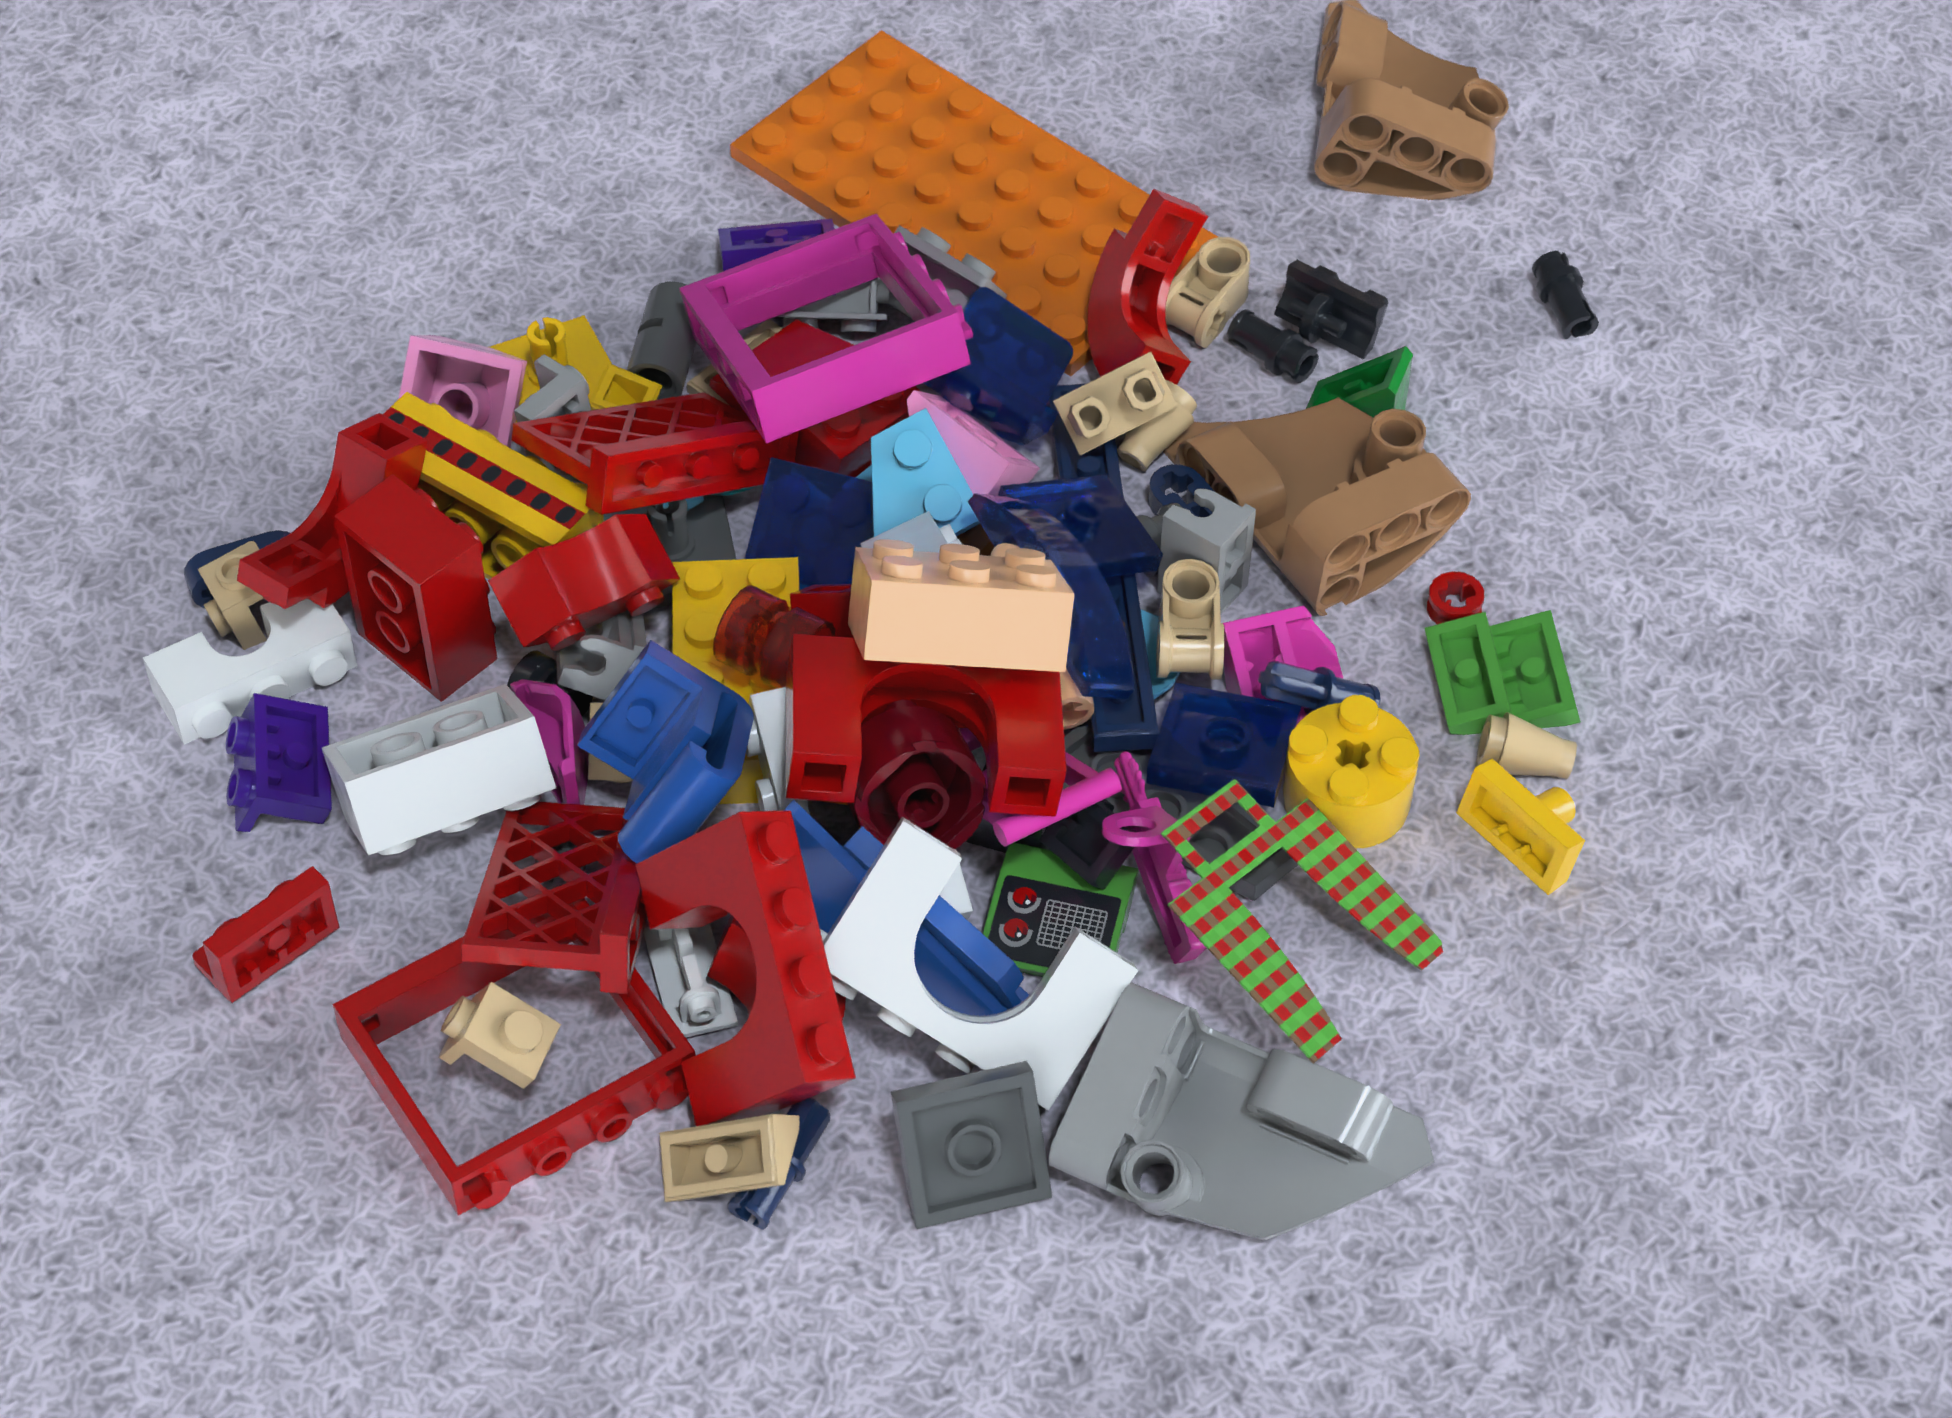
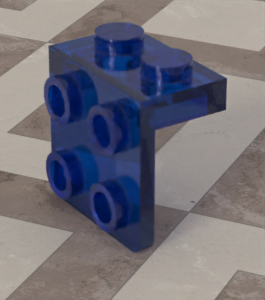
M980 287L970 295L963 308L965 321L972 328L973 337L965 340L971 364L926 381L924 384L941 394L953 406L965 410L989 426L1001 438L1024 446L1047 434L1058 415L1056 411L1047 406V403L1073 356V347L1067 340L990 288Z

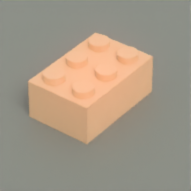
M891 539L874 541L873 548L855 547L848 626L864 660L1055 672L1066 671L1074 592L1052 560H1045L1043 552L1025 548H1011L1006 550L1005 557L980 555L978 548L963 544H943L940 546L939 553L913 551L914 545L911 543Z

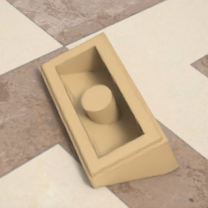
M769 1114L660 1132L665 1202L683 1201L785 1185L799 1132V1116Z

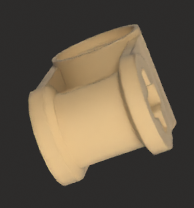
M1217 237L1201 246L1197 254L1172 280L1166 302V325L1171 324L1194 336L1195 343L1203 348H1207L1223 331L1226 322L1245 303L1248 297L1250 252L1245 244L1234 238Z
M1195 559L1179 560L1171 564L1163 576L1156 645L1157 678H1167L1170 672L1208 673L1212 680H1221L1224 662V625L1221 623L1220 581L1218 574L1212 566L1203 561Z

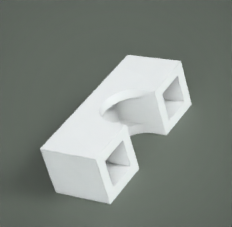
M306 598L287 609H283L270 602L261 605L260 610L267 641L258 650L247 655H223L215 651L203 633L200 632L143 657L152 692L183 744L185 745L200 737L208 739L224 733L234 716H242L254 693L289 699V697L315 685L327 686L334 684L348 670L357 667L350 630L333 604L323 608Z

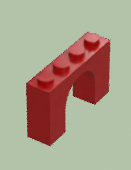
M806 634L792 635L786 676V798L854 803L862 759L861 725L873 716L883 712L892 702L904 699L911 700L918 706L937 710L959 721L977 737L986 756L989 812L1056 817L1067 772L1060 672L864 660L854 638Z
M791 811L738 812L635 864L650 930L703 927L731 914L744 929L754 954L756 992L751 1012L742 1029L727 1042L681 1062L696 1126L769 1115L856 1078Z

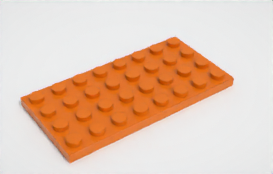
M882 30L730 144V154L733 159L824 218L832 219L833 223L838 227L877 214L893 234L899 225L915 235L918 234L921 227H924L948 242L951 247L947 254L957 260L962 261L967 253L988 265L996 272L991 281L1007 294L1006 299L991 320L990 325L1070 377L1092 359L1088 340V306L1095 271L1104 247L1113 229L1125 233L1129 232L1150 195ZM1202 227L1176 271L1175 276L1197 254L1204 243L1218 236Z

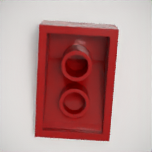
M796 319L754 348L752 352L769 376L773 377L851 347L854 344ZM717 374L712 377L709 387L731 407L746 414L720 375ZM913 386L800 430L794 466L833 500L842 493L845 485L872 465L871 437L908 418L907 399L913 390H921Z

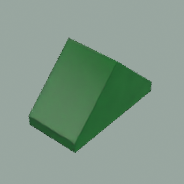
M1404 346L1319 380L1306 409L1329 402L1335 398H1340L1373 418L1385 410H1405L1413 353L1407 346Z

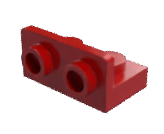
M311 866L293 880H286L280 883L271 891L267 898L241 916L225 921L216 929L212 936L203 941V946L192 955L195 966L232 1004L340 928L329 882Z

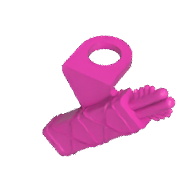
M1124 751L1115 759L1114 765L1121 782V793L1125 795L1123 800L1129 804L1130 809L1107 816L1102 822V835L1108 841L1115 844L1135 847L1132 852L1174 964L1194 960L1207 948L1168 906L1171 901L1192 886L1190 879L1187 877V870L1182 864V856L1161 835V832L1178 820L1162 809L1158 797L1147 799L1145 781L1142 779V772L1139 771V764L1135 762V759L1132 758L1129 752ZM1130 826L1136 832H1129L1122 830L1120 828Z

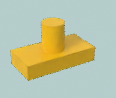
M1490 759L1474 768L1456 813L1547 895L1567 882L1585 842V839L1567 825V823L1574 819L1576 811L1574 801L1567 791L1560 787H1552L1534 796L1494 759Z

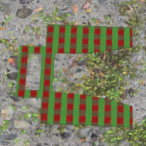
M1234 779L1161 832V835L1202 878L1171 901L1168 906L1313 1064L1341 1041L1342 1038L1302 976L1229 887L1282 847L1340 906L1387 946L1421 971L1443 953L1442 942L1438 936L1308 798L1275 822L1239 782ZM1238 802L1259 827L1208 864L1186 839Z

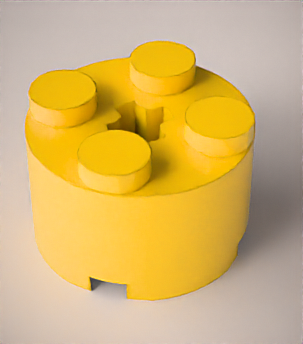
M1352 695L1346 697L1341 703L1326 705L1312 711L1296 725L1289 736L1283 783L1286 812H1290L1308 798L1354 848H1367L1388 840L1402 828L1411 808L1420 756L1419 748L1412 734L1398 718L1378 708L1374 700L1363 695Z

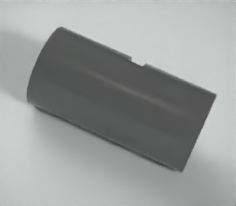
M663 282L653 287L650 291L627 366V371L663 385L658 399L682 395L696 346V340L694 339L679 290L680 287L686 286V284L680 282Z

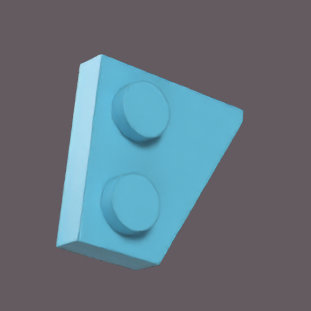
M926 408L871 437L874 537L928 511L939 528L950 524L956 536L986 521V516Z

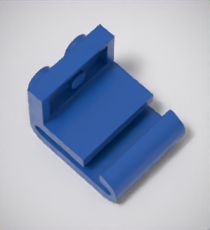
M652 640L648 642L583 729L577 745L633 779L623 818L627 820V823L618 833V842L624 853L636 864L691 837L698 831L740 777L754 720V714L750 705L739 694Z

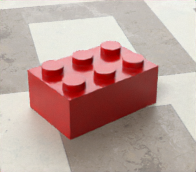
M391 474L334 516L357 630L362 638L441 702L498 659L494 638L496 627L491 618L488 601L490 588L484 576L481 558L483 545L471 527L463 522L456 524L438 509L434 500L424 490L420 488L413 490L394 474Z

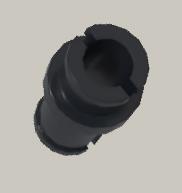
M1551 251L1540 256L1532 265V272L1535 278L1538 279L1536 290L1541 301L1550 304L1564 338L1567 340L1571 334L1574 338L1592 334L1597 329L1599 321L1583 294L1582 287L1584 281L1578 268L1569 265L1568 257L1564 252L1560 254L1559 251Z
M1248 309L1240 311L1228 328L1227 337H1229V343L1237 345L1263 360L1266 369L1275 375L1280 376L1282 373H1285L1292 380L1300 383L1312 374L1317 365L1319 355L1316 353L1318 350L1304 344L1302 335L1291 329L1282 331L1259 318Z

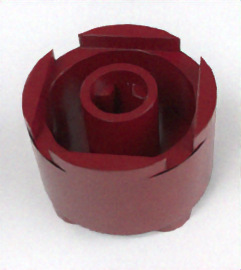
M901 699L892 702L883 712L873 716L861 725L862 759L854 803H847L859 829L863 826L884 845L903 817L954 850L962 845L975 832L982 821L985 811L982 803L984 788L987 789L985 776L956 724L937 710L918 706L911 700Z

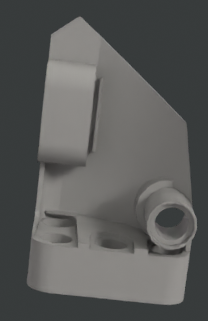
M1132 982L1124 989L1116 1003L1056 1132L1048 1158L1050 1166L1136 1203L1148 1214L1157 1216L1171 1215L1262 1240H1268L1314 1222L1381 1191L1435 1163L1423 1118L1395 1107L1392 1101L1381 1092L1321 1065L1313 1064L1311 1061L1287 1051L1272 1049L1271 1053H1268L1216 1031L1203 1023L1196 1009ZM1164 1163L1174 1168L1173 1181L1167 1189L1155 1194L1146 1193L1141 1190V1177L1148 1167L1153 1164Z

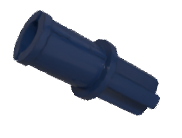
M1272 661L1268 663L1265 671H1260L1258 682L1261 683V694L1265 698L1302 707L1306 714L1326 705L1341 703L1346 697L1352 695L1370 697L1378 705H1380L1381 701L1380 692L1376 686L1336 677L1334 672L1326 667H1317L1315 670H1309L1279 661Z
M813 1098L793 1104L786 1114L798 1115L800 1125L785 1185L737 1192L727 1204L728 1209L735 1217L748 1222L753 1214L756 1217L753 1225L764 1230L769 1225L770 1218L793 1181L800 1182L806 1175V1169L803 1164L830 1122L829 1110Z

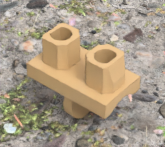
M1148 352L1053 400L1079 455L1178 407L1152 352Z

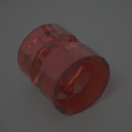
M749 585L738 592L724 611L716 630L713 654L717 661L745 675L754 676L760 672V678L764 684L774 689L786 687L792 635L806 634L835 637L836 629L832 622L803 608L796 607L789 611L786 600L757 586Z

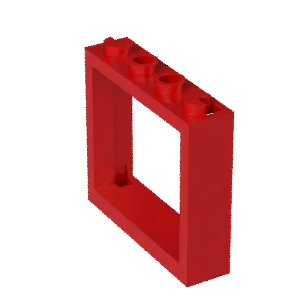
M585 898L568 904L576 911L590 906ZM545 913L528 921L536 927H540L556 919L550 914ZM506 929L486 938L508 940L517 935ZM576 934L557 941L559 944L573 942L574 945L588 946V943ZM463 936L333 1004L341 1039L458 1216L473 1207L482 1210L495 1206L508 1195L511 1187L535 1173L540 1176H547L557 1172L569 1162L572 1153L596 1140L602 1143L613 1141L623 1135L637 1117L656 1107L662 1110L675 1107L689 1095L681 1062L695 1056V1050L635 967L628 994H609L656 1059L459 1166H456L377 1047V1044L455 1004L461 996L468 997L486 987L490 982L495 983L525 966L462 962ZM594 972L600 980V972Z

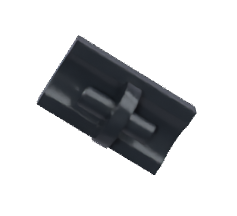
M1299 260L1290 263L1286 272L1285 289L1276 306L1274 315L1298 326L1299 334L1310 343H1315L1321 338L1364 359L1373 349L1378 330L1382 325L1388 306L1387 297L1372 290L1362 292L1340 281L1336 272L1322 265L1314 268Z

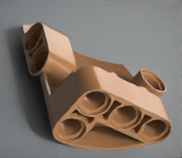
M1357 0L1329 3L1325 10L1316 76L1317 86L1325 89L1314 164L1315 174L1327 185L1344 191L1424 200L1446 199L1472 194L1489 186L1494 173L1496 151L1495 128L1509 109L1508 99L1504 92L1492 82L1479 78L1475 67L1464 66L1441 59L1418 49L1387 29L1388 22L1368 13Z
M1335 398L1329 402L1297 412L1269 418L1236 422L1203 423L1194 421L1188 429L1163 451L1173 464L1185 465L1198 472L1216 493L1241 507L1246 503L1256 509L1253 539L1320 616L1327 615L1325 609L1341 601L1347 605L1382 588L1423 556L1466 511L1471 501V493L1435 453H1427L1424 450L1426 427L1422 420L1414 413L1402 409H1389L1380 412L1373 418L1340 398Z

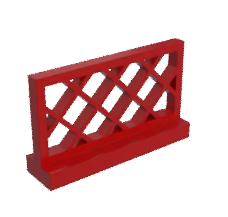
M702 392L513 423L511 441L587 484L585 506L603 515L790 480L793 476L799 431L766 443L746 414Z
M538 801L524 809L506 810L462 941V962L600 972V992L628 994L647 921V913L636 870V863L624 853L618 842V833L627 823V820L623 818L625 808ZM521 824L550 827L532 834ZM597 829L616 831L601 838H597L590 833ZM567 841L577 846L561 854L552 848ZM529 856L539 861L523 869L513 864ZM595 861L605 866V868L590 874L580 869V867ZM557 876L567 882L550 890L540 884ZM518 892H521L528 898L510 906L501 900ZM584 897L589 898L595 903L579 911L568 905ZM545 913L550 914L556 919L540 927H536L528 921ZM506 929L517 935L508 940L486 938ZM576 934L586 941L588 946L559 944L557 941Z

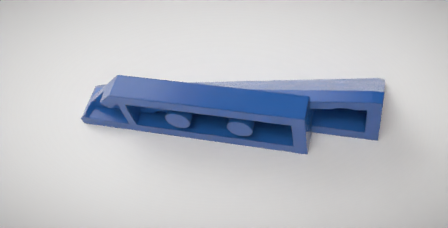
M793 800L783 811H791L819 928L828 934L884 845L862 826L842 847ZM939 895L920 925L914 947L916 971L929 993L940 1003L952 1010L976 1016L998 1014L1024 1001L1029 994L1019 986L1025 977L1015 962Z

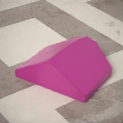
M1304 605L1223 623L1226 690L1252 747L1289 739L1291 731L1308 715L1302 707L1267 699L1261 694V683L1258 682L1260 671H1265L1269 662L1279 661L1309 670H1315L1317 667H1326L1331 669L1336 677L1343 678L1335 646L1311 619V613Z
M525 679L511 683L510 686L513 693L535 716L556 785V789L551 790L558 803L584 805L588 782L589 753L577 746L581 732L585 728L578 707L572 698L555 684Z

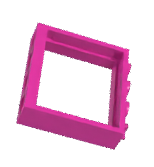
M877 214L679 288L694 339L766 443L971 364L965 340L972 338L973 332L972 328L965 321L962 305L957 304L953 306L950 303L949 296L939 278L935 280L930 279L919 254L911 256L900 231L893 234ZM878 277L915 321L773 377L769 376L738 332Z

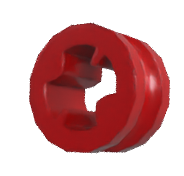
M1451 571L1440 574L1432 581L1429 587L1427 613L1430 619L1436 624H1441L1482 613L1485 599L1484 588L1476 578L1464 572ZM1459 595L1460 602L1466 600L1465 606H1451L1452 600L1446 601V596Z

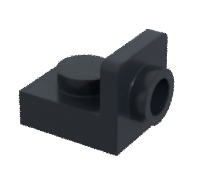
M1106 799L1048 826L1039 839L1042 844L1091 886L1103 890L1135 848L1115 844L1108 841L1102 835L1103 820L1107 816L1115 814L1113 812L1114 806ZM1130 826L1120 828L1125 831L1136 832Z

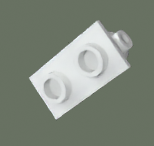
M710 923L703 927L655 930H650V927L645 928L643 935L662 1005L683 1035L687 1038L738 1026L729 989L707 976L717 949Z

